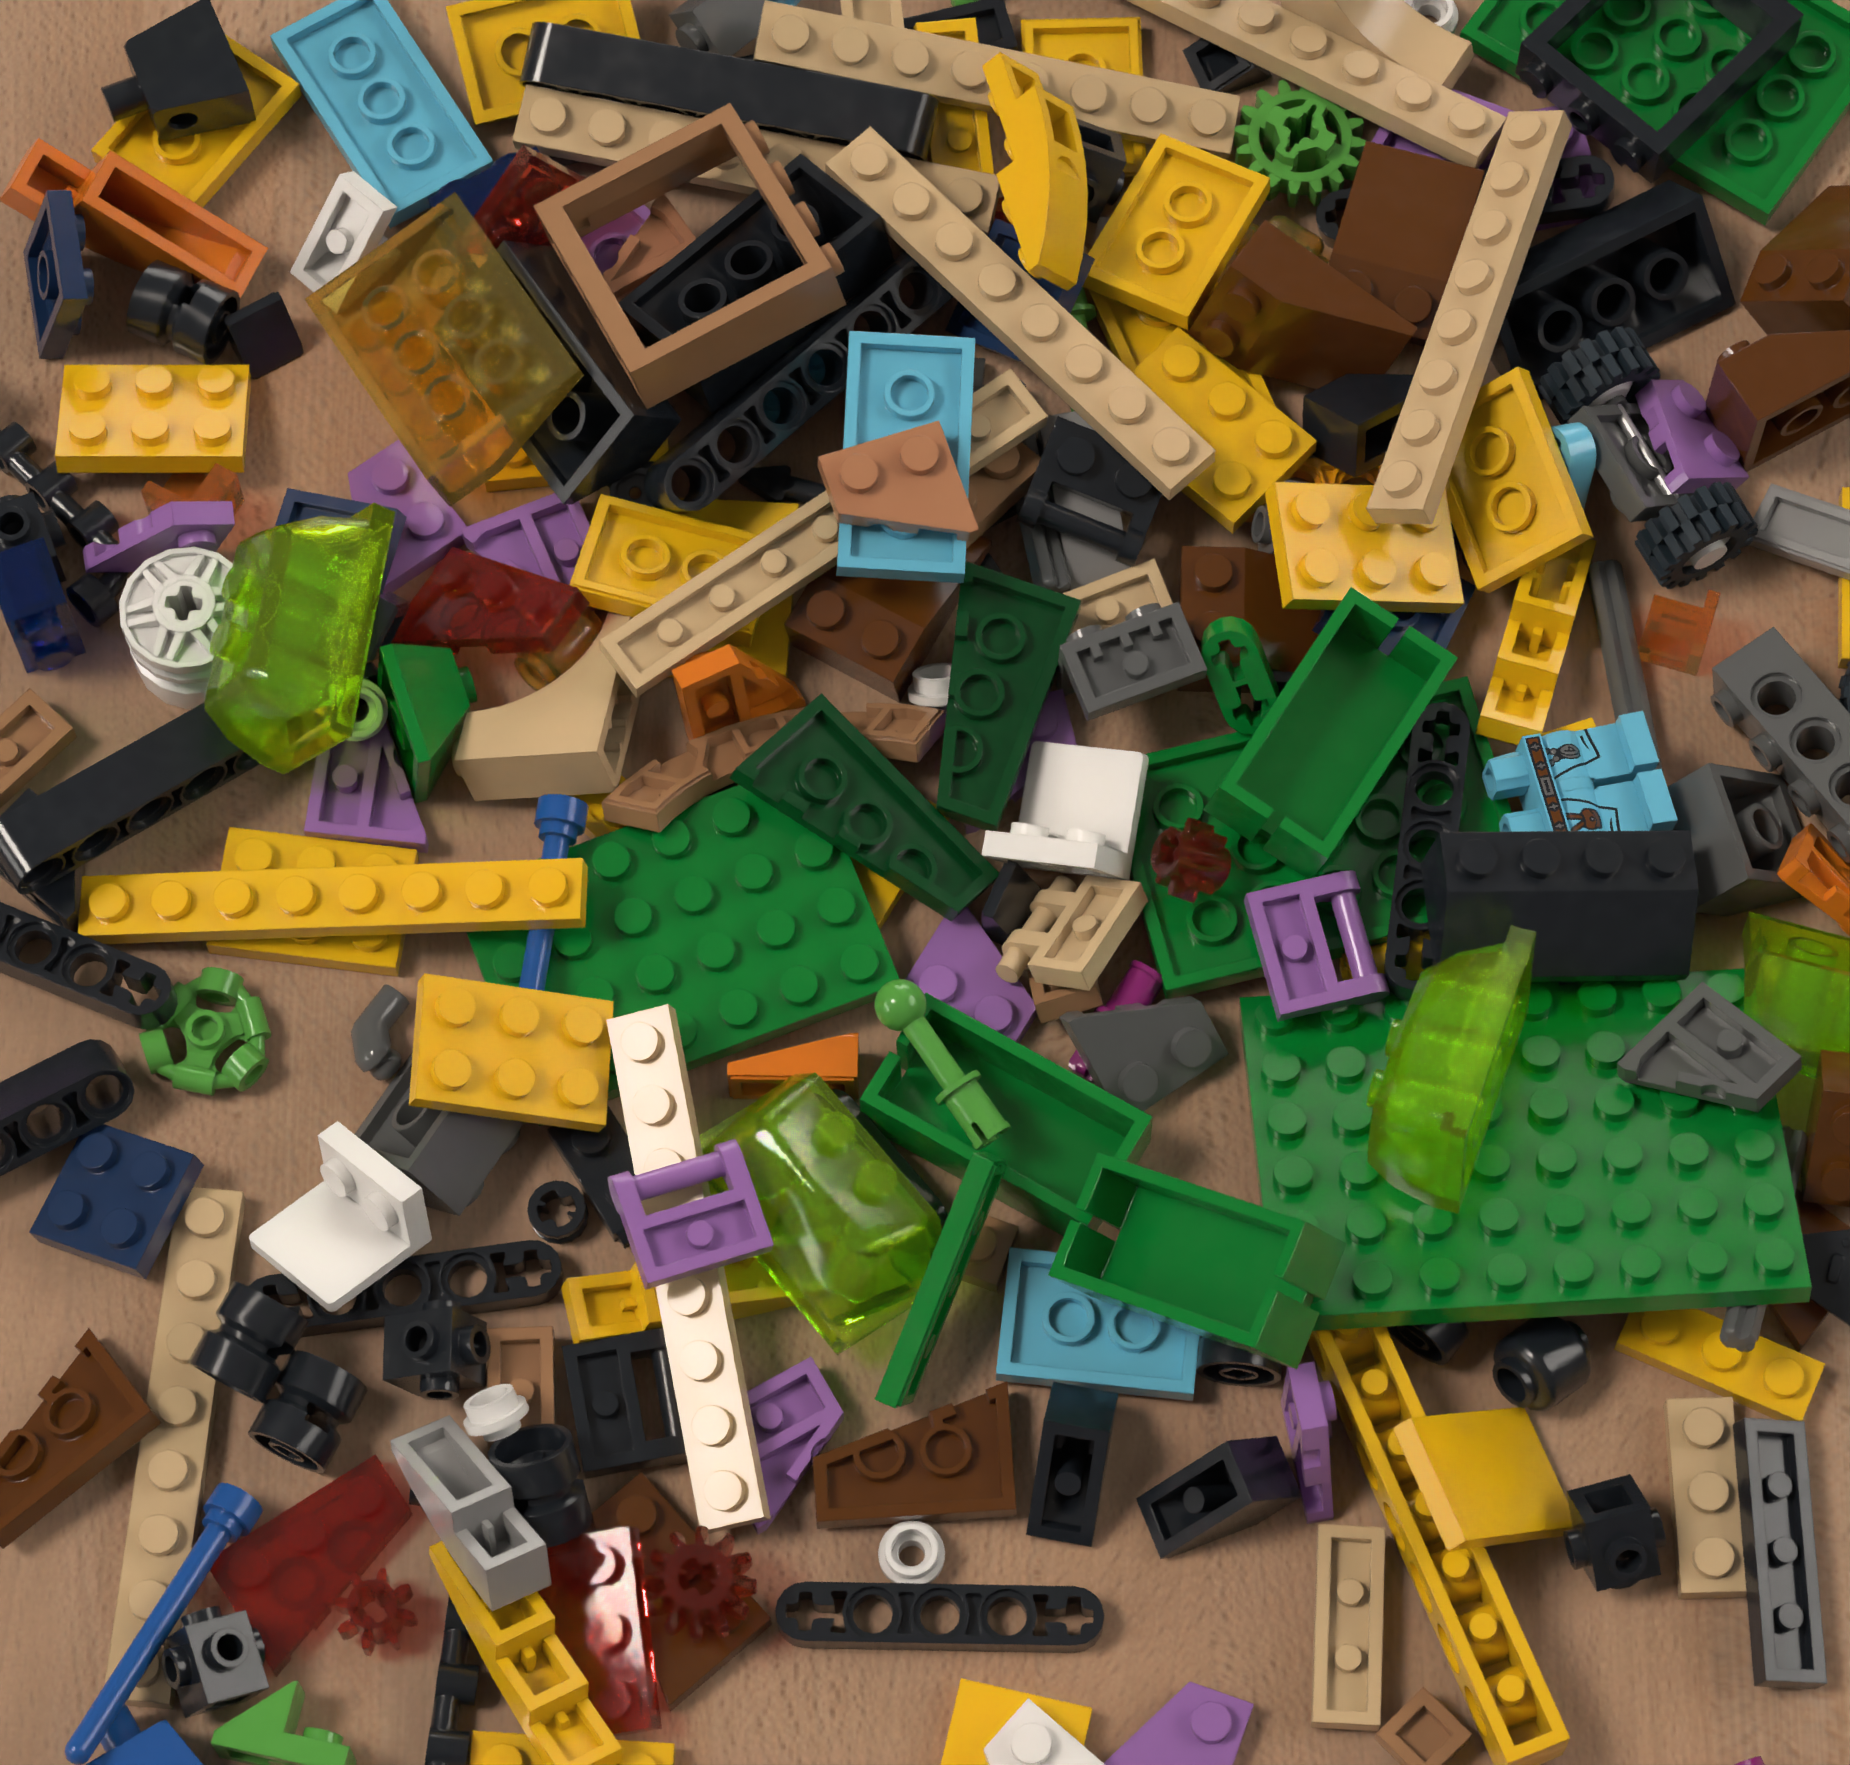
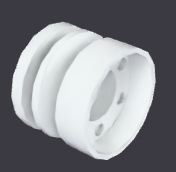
M195 546L167 549L145 560L127 579L119 600L120 626L130 648L135 667L146 688L163 702L191 710L259 671L264 658L263 631L255 611L252 595L239 568L220 553Z

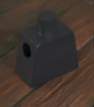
M199 0L127 40L124 44V50L133 76L101 87L102 95L113 122L147 110L158 137L163 140L242 125L256 120L249 89L210 0Z

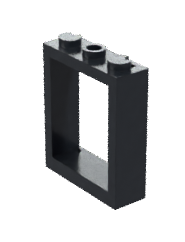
M1565 0L1521 42L1515 73L1519 76L1521 82L1530 86L1534 96L1541 99L1546 98L1557 108L1564 110L1574 129L1583 135H1592L1607 147L1621 167L1626 164L1633 173H1639L1653 184L1795 46L1804 14L1786 0H1704L1750 36L1752 40L1659 131L1653 129L1557 51L1608 0Z

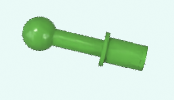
M905 979L892 980L883 985L875 998V1013L879 1021L887 1028L904 1032L943 1088V1091L935 1098L938 1106L946 1104L973 1143L972 1146L978 1151L998 1139L997 1134L1000 1133L1002 1135L1007 1132L1011 1126L1008 1121L1004 1120L978 1083V1080L981 1078L979 1071L974 1070L965 1075L924 1017L927 1002L921 988L914 982Z

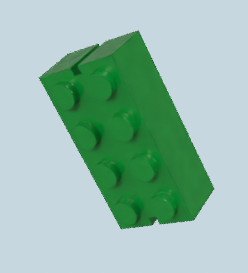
M1350 587L1203 809L1251 842L1258 832L1267 837L1268 841L1262 849L1307 879L1313 878L1327 861L1458 659L1457 656L1409 626L1388 656L1378 650L1399 618L1352 587Z
M925 993L927 1008L924 1017L965 1075L974 1070L979 1071L981 1078L978 1080V1083L1004 1120L1008 1121L1011 1128L1002 1135L1000 1133L997 1134L999 1138L979 1151L976 1150L946 1104L938 1106L935 1098L943 1091V1088L903 1031L896 1040L897 1055L889 1051L860 1098V1111L871 1119L887 1139L961 1180L964 1177L973 1153L986 1151L1007 1160L1005 1164L1008 1166L995 1199L1064 1236L1070 1220L1079 1222L1097 1231L1103 1221L1076 1208L1096 1154L1099 1152L1137 1165L1151 1142L1153 1117L932 995ZM901 1068L904 1069V1070H906V1072H905V1074L903 1075V1077H902V1074H901Z
M1097 1152L1076 1208L1120 1230L1117 1240L1114 1241L1079 1222L1070 1220L1048 1275L1096 1299L1297 1370L1319 1315V1312L1310 1308L1313 1297L1325 1300L1347 1243L1307 1221Z

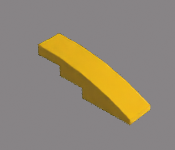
M1589 539L1520 577L1475 734L1515 745L1519 744L1522 736L1539 733L1542 735L1597 541Z
M828 1228L771 1235L774 1243L771 1252L725 1265L724 1271L733 1319L771 1312L839 1294L842 1290V1285ZM636 1261L628 1271L567 1278L561 1286L573 1344L663 1328L656 1287L645 1290Z
M440 1541L429 1546L431 1560L459 1617L493 1680L544 1764L617 1765L621 1763L622 1747L589 1700V1682L554 1633L555 1616L540 1594L536 1591L497 1610L491 1611L465 1577L443 1542Z

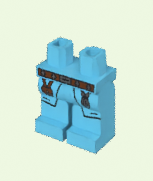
M1643 710L1619 715L1613 724L1579 731H1556L1542 737L1540 733L1522 736L1515 752L1489 759L1482 772L1487 795L1492 801L1519 796L1523 811L1503 814L1499 822L1500 832L1672 831L1678 821L1662 769L1655 770L1659 759Z

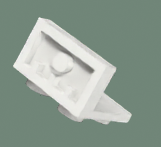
M1035 741L1030 751L1019 822L1011 823L1010 833L986 830L982 856L1003 863L1011 860L1018 863L1021 868L1092 875L1129 881L1149 763L1148 756L1135 751Z
M338 1121L317 1135L324 1163L320 1166L324 1181L249 1235L253 1250L329 1312L338 1310L432 1240L422 1188Z

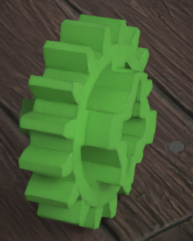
M1285 79L1280 80L1276 96L1272 97L1268 92L1260 89L1256 93L1255 107L1247 105L1242 107L1241 125L1235 126L1233 146L1238 147L1236 149L1235 164L1270 177V193L1266 200L1272 201L1279 192L1287 194L1288 206L1295 208L1299 196L1308 195L1314 207L1318 206L1321 202L1323 190L1327 189L1331 193L1343 189L1344 178L1354 181L1366 140L1362 139L1363 118H1351V111L1300 87V90L1291 91ZM1327 124L1331 127L1334 133L1327 130ZM1260 142L1264 143L1263 150L1260 146ZM1264 152L1272 155V162L1267 158Z

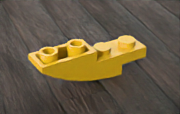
M999 52L982 65L990 88L988 101L992 109L1000 117L1007 137L1004 140V147L1013 161L996 174L1004 196L1002 209L1007 219L1014 226L1021 246L1018 250V256L1024 268L1036 279L1043 278L1068 291L1077 284L1084 252L1088 205L1086 161L1073 106L1043 89L1038 73Z

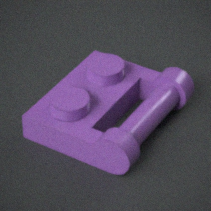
M1355 871L1336 872L1246 893L1244 904L1278 1022L1351 1004H1369L1390 995L1385 974L1377 972L1356 895L1361 892ZM1324 901L1331 902L1353 979L1340 982L1337 980L1316 903Z
M735 1139L716 1144L714 1147L715 1152L642 1174L631 1176L629 1171H625L608 1177L612 1201L617 1212L620 1214L645 1290L771 1252L774 1243L742 1151ZM719 1177H723L727 1183L729 1191L649 1215H645L641 1203L643 1200Z

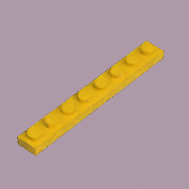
M583 858L82 876L78 934L103 944L585 928L588 866Z

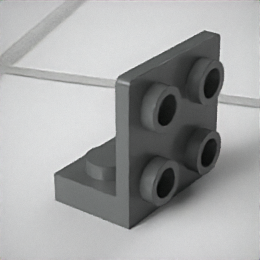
M1179 602L1162 608L1159 603H1151L1130 612L1122 623L1102 629L1101 625H1090L1069 635L1066 639L1067 643L1060 645L1056 686L1058 690L1063 689L1064 696L1076 693L1087 721L1206 678L1207 667Z

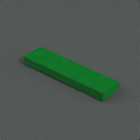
M986 1151L972 1154L874 1400L895 1409L914 1401L1008 1166L1005 1164L1007 1160Z

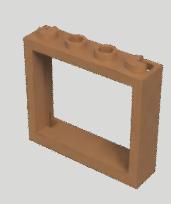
M731 103L534 205L553 249L646 409L657 405L846 305L836 276L842 274L845 270L835 250L829 242L819 247L814 237L820 235V230L804 201L793 205L789 196L795 194V191L783 166L778 160L771 164L767 163L764 155L770 153L757 124L754 120L743 124ZM738 156L804 265L645 348L581 237Z

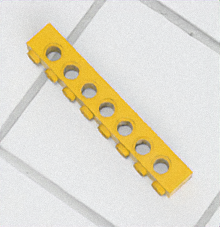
M1387 1327L1312 1331L1307 1344L1323 1380H1329L1337 1412L1493 1765H1540L1562 1756L1569 1743L1570 1736L1485 1546L1452 1551L1446 1549L1394 1433V1427L1410 1417L1426 1416Z

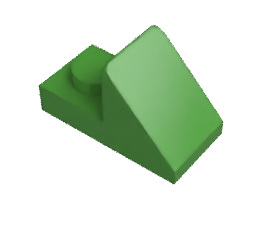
M299 1681L289 1683L214 1730L211 1741L213 1748L220 1758L250 1765H356L357 1762L350 1746L342 1745L344 1738L337 1733L320 1728L305 1727L302 1736L295 1734L305 1698V1692Z

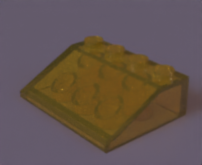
M456 192L304 299L424 477L449 507L498 474L584 376Z

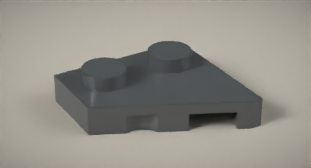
M1702 981L1617 1063L1618 1077L1628 1083L1758 1112L1802 1070L1801 1055Z
M1192 996L1164 999L1158 1004L1150 1006L1140 1003L1117 1005L1115 1010L1083 1014L1078 1010L1070 1011L1059 1017L1096 1086L1141 1111H1145L1229 1054L1203 1004Z

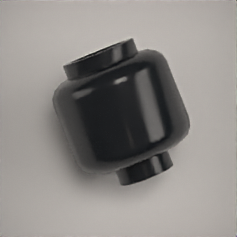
M1560 1317L1530 1318L1496 1344L1492 1370L1494 1382L1501 1394L1511 1404L1522 1408L1527 1407L1534 1411H1548L1589 1380L1592 1369L1589 1340L1584 1331L1572 1321H1565Z

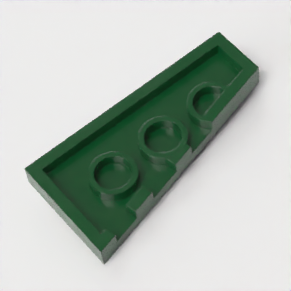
M967 561L965 562L964 583H960L936 804V809L943 816L985 831H998L1057 674L1060 645L1067 643V637L1072 634L1081 610L1082 600Z
M822 693L737 766L729 778L951 922L986 891L999 875V872Z

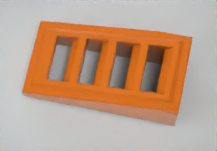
M859 1033L834 1036L728 1062L727 1078L730 1097H733V1099L816 1100L832 1089H840L855 1101V1099H859Z

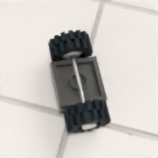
M1615 327L1611 333L1608 330L1599 332L1593 341H1590L1589 338L1579 343L1580 348L1574 352L1569 349L1561 355L1563 361L1553 362L1548 367L1549 373L1542 375L1539 381L1541 383L1538 386L1540 393L1560 425L1580 422L1592 434L1597 455L1595 467L1608 486L1610 497L1615 507L1626 515L1629 522L1647 521L1644 524L1646 529L1640 530L1636 535L1638 540L1635 541V545L1662 587L1665 586L1667 589H1673L1677 584L1679 587L1688 585L1693 578L1699 581L1707 577L1708 571L1721 569L1725 566L1724 561L1728 558L1735 559L1742 553L1740 548L1751 544L1753 541L1752 537L1758 533L1757 523L1729 482H1725L1723 485L1721 482H1715L1708 489L1704 485L1697 488L1694 493L1671 494L1667 488L1664 477L1674 469L1669 451L1667 450L1663 454L1654 451L1648 434L1649 426L1641 414L1635 397L1651 380H1659L1660 370L1633 328Z

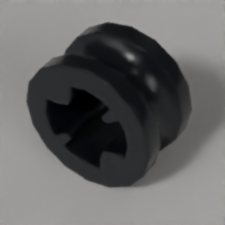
M557 1180L544 1183L534 1191L529 1199L527 1208L529 1221L538 1236L548 1243L561 1245L572 1242L580 1237L586 1229L589 1219L587 1204L583 1195L572 1184ZM558 1198L563 1206H570L572 1204L576 1206L575 1212H567L570 1222L560 1227H557L553 1219L542 1222L540 1218L541 1213H549L546 1204Z

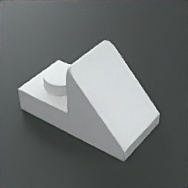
M354 171L339 174L290 273L332 308L340 307L394 256L397 247L383 234L397 206Z

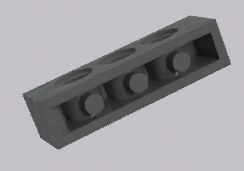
M1772 627L1712 668L1714 694L1710 697L1711 703L1726 725L1731 728L1738 725L1750 739V749L1760 765L1768 772L1776 769L1789 784L1787 787L1789 795L1798 809L1807 817H1811L1814 814L1828 829L1827 837L1834 850L1845 862L1850 863V805L1841 801L1843 797L1850 795V713L1781 634ZM1771 705H1784L1790 708L1788 712L1780 715H1772L1763 711ZM1811 749H1821L1829 753L1827 757L1819 760H1812L1802 756L1804 752Z

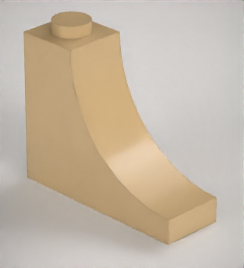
M1281 0L1283 8L1452 90L1474 58L1471 41L1461 38L1433 23L1404 0Z
M608 611L598 636L584 655L569 670L542 689L499 707L466 713L461 736L454 741L452 746V763L456 774L463 777L474 801L534 798L546 794L583 795L612 793L618 787L640 696L635 697L602 653L599 640L632 619V617Z

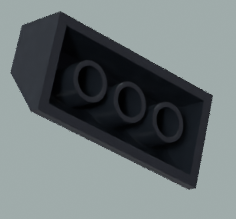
M799 154L783 167L795 191V194L789 196L793 205L804 201L820 230V235L814 237L819 247L829 242L835 250L845 272L836 276L845 302H847L895 262L884 225L878 213L805 156ZM757 189L622 299L619 305L636 334L646 347H649L804 264ZM833 312L684 391L713 413Z
M1668 180L1530 247L1490 358L1500 376L1516 367L1528 370L1541 401L1544 397L1538 388L1541 385L1539 381L1542 375L1549 373L1548 367L1553 362L1563 361L1561 355L1569 349L1574 352L1580 348L1579 343L1587 338L1590 341L1595 340L1599 332L1608 330L1611 333L1615 327L1622 326L1624 329L1627 327L1633 328L1647 349L1736 305L1703 196Z
M503 240L435 329L563 504L572 505L647 464L682 420L667 399L649 409L645 408L552 246Z
M1690 830L1439 832L1421 862L1436 983L1686 980L1689 976L1699 894Z

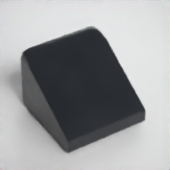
M1200 38L1183 50L1200 88L1229 94L1272 77L1270 71L1203 38Z
M278 291L245 306L223 319L231 348L242 365H249L251 379H258L301 357L304 353L301 340Z
M1008 860L1007 863L1004 862L982 910L983 930L991 941L1001 945L1005 943L1013 930L1022 929L1032 914L1029 907L1037 893L1042 890L1018 863Z

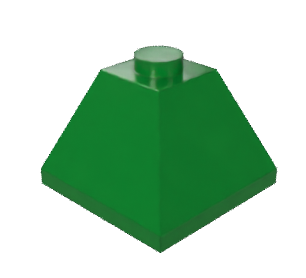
M388 644L379 647L377 686L384 693L388 703L387 722L414 803L416 804L428 799L452 756L453 743L461 736L466 713L470 712V704L477 702V694L469 668L467 666L457 668L451 648Z

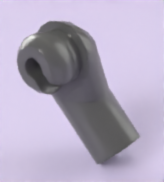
M387 984L383 985L354 1022L351 1030L355 1063L363 1072L370 1071L371 1075L380 1081L391 1078L401 1066V1054L390 1047L389 1030L410 1004L405 996Z

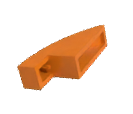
M38 138L26 151L0 197V202L35 221L47 190H71L75 214H82L84 217L86 248L141 272H144L150 263L160 260L192 273L194 284L204 278L238 292L240 298L268 250L261 243L111 150L90 170Z

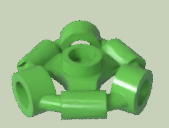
M206 967L202 969L201 976L185 985L177 982L174 985L178 1001L174 1015L165 1024L139 1033L145 1058L152 1075L159 1073L172 1080L174 1089L210 1096L215 1094L216 1089L235 1087L242 1092L249 1089L259 1080L269 1064V1059L265 1057V1040L269 1039L272 1034L261 998L257 996L251 997L243 985L244 979L242 976L230 970ZM197 995L203 1000L224 1006L235 1005L231 1012L227 1013L201 1009L196 1005ZM166 1028L180 1029L186 1039L187 1057L180 1063L174 1064L164 1032ZM237 1040L247 1042L228 1058L220 1073L215 1067V1061L223 1050Z

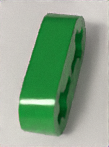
M1233 616L1221 617L1211 622L1204 630L1201 640V656L1207 667V677L1225 720L1231 728L1239 733L1252 735L1278 697L1279 687L1253 626L1242 618ZM1230 639L1234 647H1240V666L1233 667L1228 653L1220 651L1221 641ZM1248 684L1253 698L1256 701H1261L1260 710L1251 711L1247 704H1241L1242 685Z

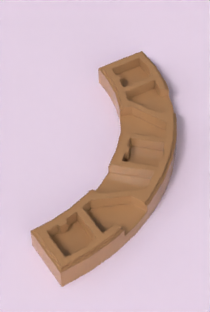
M867 703V712H841L886 759L916 763L923 758L944 733L946 722L945 710L908 704ZM804 708L754 717L741 723L738 722L719 728L686 743V752L666 761L662 765L656 759L651 761L622 782L602 801L605 821L661 832L688 807L707 795L734 783L729 778L735 768Z

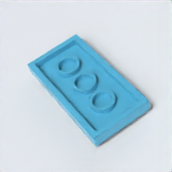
M336 0L270 35L273 49L293 80L299 83L302 94L352 171L397 206L388 225L390 229L495 173L493 159L388 0Z
M849 331L843 449L939 420L968 498L975 338ZM839 523L836 576L964 583L966 541L957 540L958 534L919 529L918 534L893 531L888 526L882 524L864 527Z

